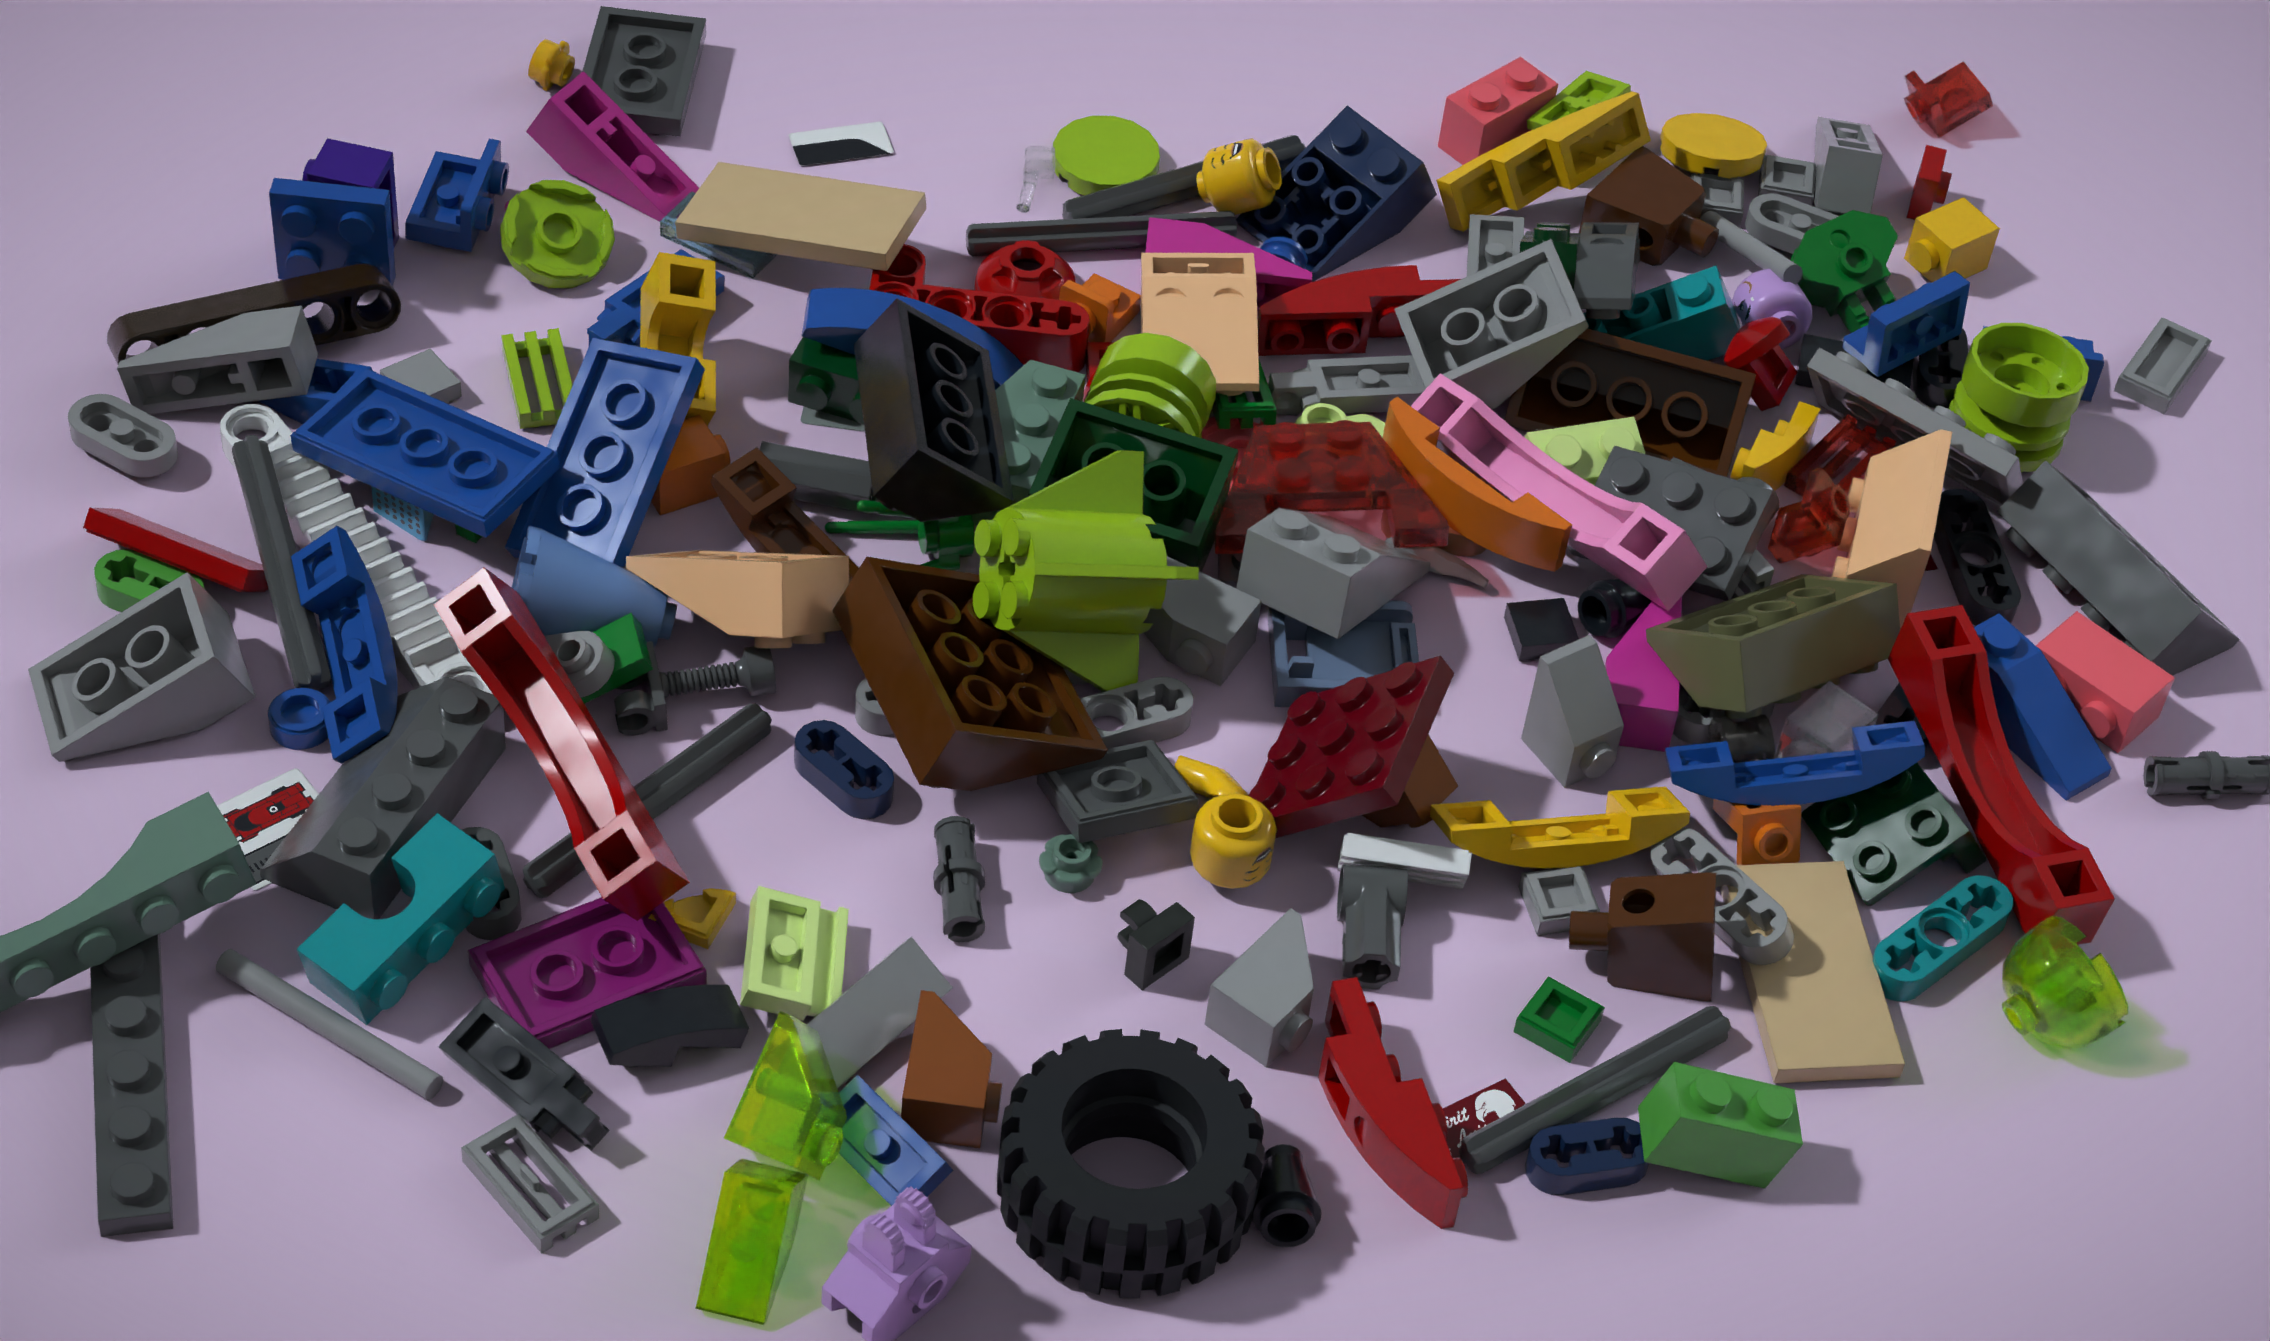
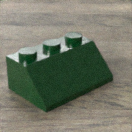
M1070 398L1028 496L1115 451H1144L1143 514L1151 517L1156 524L1146 525L1150 530L1151 537L1163 539L1168 557L1189 567H1199V571L1202 572L1218 534L1238 458V449Z

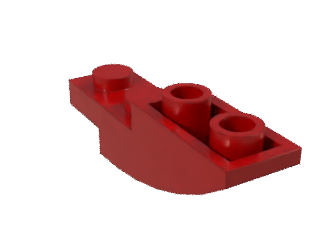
M1417 265L1359 270L1302 285L1279 295L1259 307L1258 356L1366 353L1368 338L1405 337L1394 309L1461 279L1420 280Z
M1358 977L1332 981L1325 1016V1024L1330 1037L1325 1039L1318 1075L1330 1107L1361 1156L1390 1189L1410 1207L1440 1229L1454 1227L1460 1200L1468 1194V1179L1462 1160L1459 1157L1452 1158L1446 1142L1447 1123L1444 1111L1439 1103H1431L1422 1078L1401 1081L1400 1067L1395 1055L1386 1054L1381 1042L1382 1024L1377 1005L1373 1001H1366Z

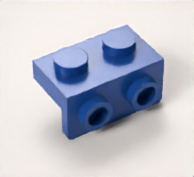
M489 138L481 159L435 152L405 222V238L407 240L472 252L480 230L488 232L494 214V196H502L507 186L509 164L501 162L500 140Z

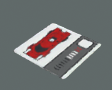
M297 768L217 805L238 840L254 877L256 885L250 887L252 890L261 889L272 883L260 877V869L319 795Z

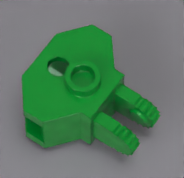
M1851 210L1806 231L1799 247L1795 249L1790 259L1802 268V278L1797 284L1811 305L1825 308L1830 317L1839 314L1850 333L1869 323L1870 319L1861 304L1862 302L1868 300L1875 312L1879 307L1896 301L1895 296L1886 283L1891 275L1886 263L1898 235L1888 218Z

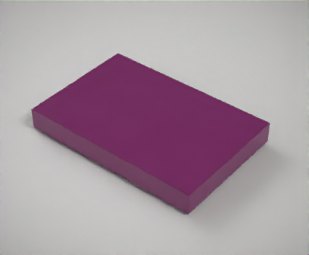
M601 897L468 950L469 965L490 1001L549 1049L594 1031L590 1019L594 1010L656 990L707 984V971L664 903H661L637 921ZM651 914L654 915L656 921L649 919Z

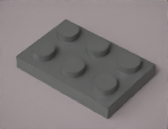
M601 6L583 71L643 132L653 135L681 137L706 38V18Z
M1615 445L1595 484L1596 487L1616 497L1645 504L1684 529L1707 565V568L1688 590L1724 601L1732 598L1778 503L1773 490ZM1567 545L1572 555L1588 559L1587 557H1585L1584 555H1582L1581 553Z

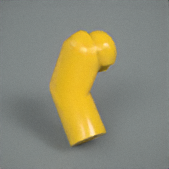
M1180 755L1174 768L1194 793L1212 799L1219 795L1227 794L1248 796L1242 786L1224 769Z

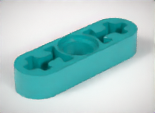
M1983 875L1970 876L1883 939L1875 948L1873 963L1878 972L1885 998L1900 1002L1915 999L1997 937L2004 930L2013 907V897L2009 889L1992 877ZM1970 905L1974 908H1980L1972 914L1969 922L1966 916ZM1929 929L1944 930L1954 937L1957 944L1951 947L1936 945L1926 937L1924 932ZM1912 954L1915 960L1911 970L1899 969L1909 961Z

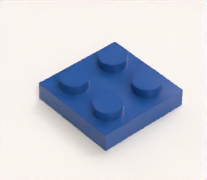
M282 178L273 179L269 198L278 279H289L354 264H370L376 266L393 286L396 271L389 190Z

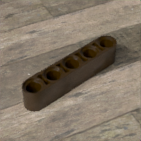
M354 264L131 312L118 317L111 324L107 333V344L117 364H119V361L135 356L126 353L132 344L140 340L151 341L150 347L146 350L148 351L184 337L192 330L207 328L243 313L302 306L304 310L312 303L322 302L321 310L316 315L306 318L315 345L318 346L380 332L389 328L398 319L401 312V301L386 276L376 266ZM371 290H380L377 298L372 303L357 305L364 293Z

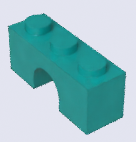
M438 813L391 857L402 891L412 899L402 912L386 919H369L361 916L343 903L296 949L309 983L365 1025H368L382 1010H387L398 1003L403 997L408 984L429 963H436L441 960L452 947L454 939L473 921V916L480 918L490 912L497 903L500 893L505 889L495 854Z

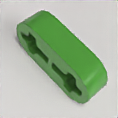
M129 549L115 550L105 554L94 567L99 599L107 607L119 612H123L188 572ZM188 572L204 588L201 578Z

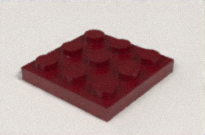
M1441 655L1417 663L1406 662L1391 671L1368 678L1356 677L1344 685L1322 692L1310 691L1298 697L1291 704L1287 712L1288 717L1279 737L1268 752V760L1258 782L1248 794V796L1263 803L1273 814L1277 828L1276 838L1398 805L1454 676V672Z

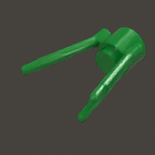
M860 500L857 503V509L861 512L913 518L901 511H892L878 501ZM971 515L926 522L918 520L828 522L824 527L827 533L918 534L921 552L923 554H932L935 558L921 565L953 571L960 570L959 557L972 556L975 547V533Z

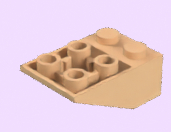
M1141 253V333L1170 336L1192 347L1207 361L1216 379V394L1236 396L1245 391H1259L1257 286L1254 253Z

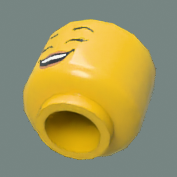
M1250 138L1210 149L1203 159L1202 171L1197 173L1196 181L1199 194L1205 203L1211 202L1218 212L1231 211L1237 215L1270 205L1275 196V190L1281 187L1282 174L1279 161L1273 150L1269 147L1264 148L1261 143Z
M1219 795L1206 801L1197 812L1193 827L1190 855L1195 870L1203 879L1212 884L1230 889L1248 887L1260 881L1270 869L1277 832L1273 814L1263 803L1247 795Z

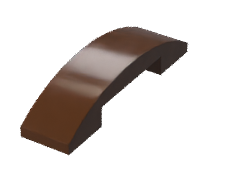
M757 447L712 475L711 484L719 499L756 552L847 556L793 502L797 487ZM850 558L849 583L859 569Z

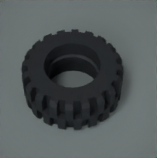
M1122 1029L1104 1030L1100 1032L1099 1039L1088 1041L1086 1035L1063 1043L1062 1054L1058 1055L1052 1050L1034 1062L1031 1074L1027 1073L1020 1077L1011 1091L1010 1104L1005 1107L1001 1126L997 1169V1194L1001 1197L1000 1211L1006 1227L1013 1232L1017 1231L1016 1243L1025 1254L1033 1260L1041 1255L1044 1258L1043 1270L1063 1282L1067 1276L1079 1280V1289L1097 1295H1100L1101 1288L1119 1291V1298L1139 1299L1143 1290L1155 1289L1157 1296L1180 1291L1182 1280L1188 1279L1192 1285L1197 1284L1214 1274L1216 1262L1219 1264L1228 1262L1240 1248L1242 1235L1249 1231L1253 1219L1265 1147L1262 1145L1264 1129L1260 1114L1254 1108H1251L1252 1097L1243 1083L1237 1078L1230 1082L1228 1081L1229 1068L1212 1055L1206 1059L1197 1055L1198 1047L1190 1042L1177 1038L1174 1044L1160 1040V1032L1142 1029L1140 1030V1036H1123ZM1114 1137L1136 1138L1166 1149L1185 1166L1188 1172L1179 1179L1162 1186L1144 1189L1124 1188L1106 1183L1092 1176L1078 1165L1071 1155L1087 1144L1098 1140Z

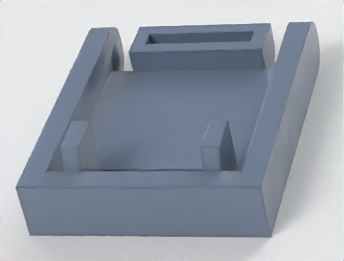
M1387 602L1339 639L1269 607L1267 618L1274 707H1290L1298 697L1307 692H1322L1344 685L1356 677L1368 678L1391 671L1406 662H1419L1415 623H1412V606L1408 602ZM1286 640H1304L1306 656H1292L1288 663Z

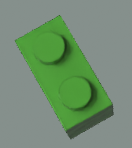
M1673 1062L1638 1106L1644 1162L1765 1189L1803 1145L1795 1089Z

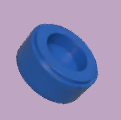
M294 688L282 692L273 699L268 708L271 736L280 745L295 750L310 749L322 744L328 739L322 707L329 704L330 700L323 693L310 688Z

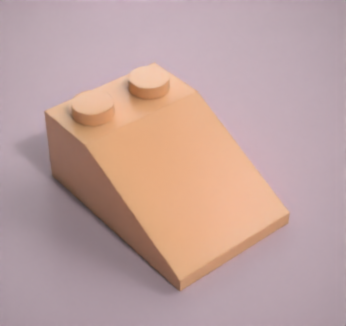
M688 550L626 556L627 570L728 635L754 637V647L790 648L792 643H825V632L842 630L832 610L849 585V556Z

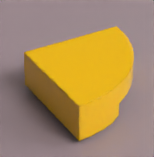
M709 888L703 889V895L686 897L674 902V899H669L663 903L688 942L709 949L736 904V893L723 889ZM651 914L649 919L656 921L654 915Z

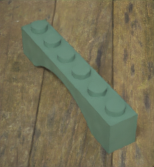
M209 791L147 821L130 849L103 878L77 899L39 921L0 936V1013L29 998L38 996L49 988L93 966L100 965L112 956L154 935L164 933L174 925L218 903L226 902L236 894L256 885L242 848Z

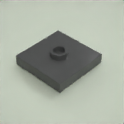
M1154 740L1108 748L1107 753L1100 760L1036 775L1038 786L1078 843L1195 819L1199 811L1197 796Z

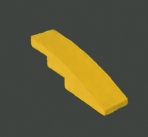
M1631 91L1552 121L1476 157L1437 179L1450 228L1462 232L1469 229L1470 214L1492 215L1503 207L1518 211L1557 186L1572 190L1650 142L1651 139L1639 93Z

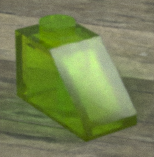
M780 1011L724 1139L756 1155L820 1181L825 1167L830 1165L839 1154L843 1143L842 1128L847 1115L818 1031L792 1015Z
M740 1159L724 1172L696 1309L762 1325L767 1322L794 1243L808 1174L746 1159Z

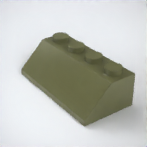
M1801 574L1646 629V638L1649 645L1698 706L1725 710L1727 718H1752L1761 715L1762 707L1768 704L1790 703L1800 700L1802 698L1801 692L1807 689L1837 686L1840 684L1841 676L1876 671L1878 669V662L1888 659L1900 631L1897 583Z

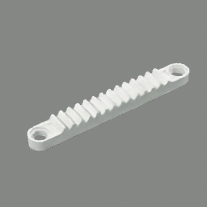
M245 404L228 411L220 423L222 449L226 458L236 469L232 447L235 442L243 441L236 436L250 429L261 430L266 433L259 440L265 441L268 444L293 539L300 549L335 526L346 530L370 575L382 605L393 644L396 666L414 689L444 677H449L493 694L460 652L433 604L439 600L436 597H429L427 587L423 581L417 583L413 569L410 566L404 567L402 557L398 551L392 553L388 539L386 537L380 538L375 523L367 522L364 510L361 507L355 508L350 493L343 494L340 481L337 478L331 479L328 467L323 464L319 465V462L293 451L290 436L293 432L278 414L269 407L259 404Z

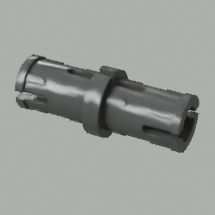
M2202 751L2198 756L2188 757L2149 756L2144 765V785L2148 787L2147 793L2151 796L2200 794L2203 800H2216L2221 794L2230 793L2269 795L2270 756L2230 757L2220 756L2216 751Z
M950 816L937 822L934 827V838L936 839L938 866L933 873L934 888L942 897L944 935L948 934V939L951 941L969 942L979 938L985 931L980 892L985 886V874L982 865L976 859L975 825L973 823L970 824V820L966 817Z

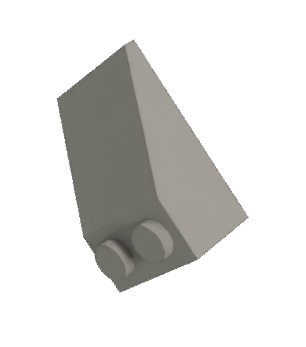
M1551 239L1394 309L1425 389L1441 373L1480 398L1491 409L1500 406L1589 327Z
M1278 508L1247 529L1236 589L1262 600L1261 603L1339 639L1428 573L1430 562L1331 516Z
M188 572L28 669L51 755L58 762L200 731L256 698L228 612Z

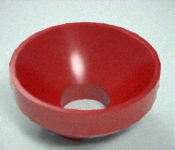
M1022 240L991 253L981 262L977 271L974 290L1059 300L1061 286L1067 280L1075 282V276L1070 265L1057 253L1040 246L1036 241ZM1025 261L1042 264V266L1036 270L1026 271L1015 267L1012 263Z

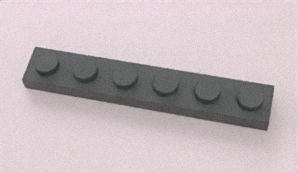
M157 934L112 956L106 962L90 968L97 1207L101 1237L173 1229L160 934Z

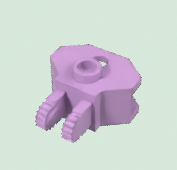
M912 1186L896 1197L895 1203L885 1212L867 1217L854 1229L847 1243L848 1251L822 1286L821 1303L830 1311L847 1308L863 1322L862 1338L866 1341H893L899 1338L946 1297L971 1260L972 1245L935 1215L936 1210L933 1208V1204L929 1201L928 1197L922 1191H918L917 1188L913 1189Z

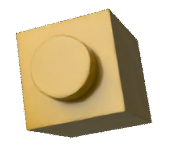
M1962 197L1915 219L1904 259L1931 283L1954 271L1966 279L1987 269L2000 228L1967 199Z

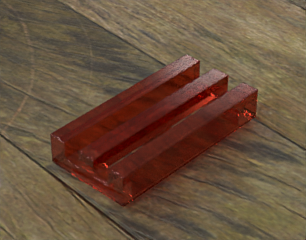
M1848 414L1788 471L1784 486L1833 514L1847 500L1853 477L1864 479L1870 457L1894 448L1896 441L1888 436L1881 442L1876 440L1877 430L1868 425L1863 430L1855 428L1858 419ZM1846 442H1849L1808 483L1805 482ZM1862 450L1868 453L1827 494L1821 491Z

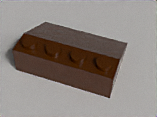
M873 557L865 558L832 611L919 785L932 788L974 791L1100 760L1104 757L1108 749L1063 667L1003 630L994 627L990 619H980L976 616L973 608V592L976 585L980 582L978 574Z

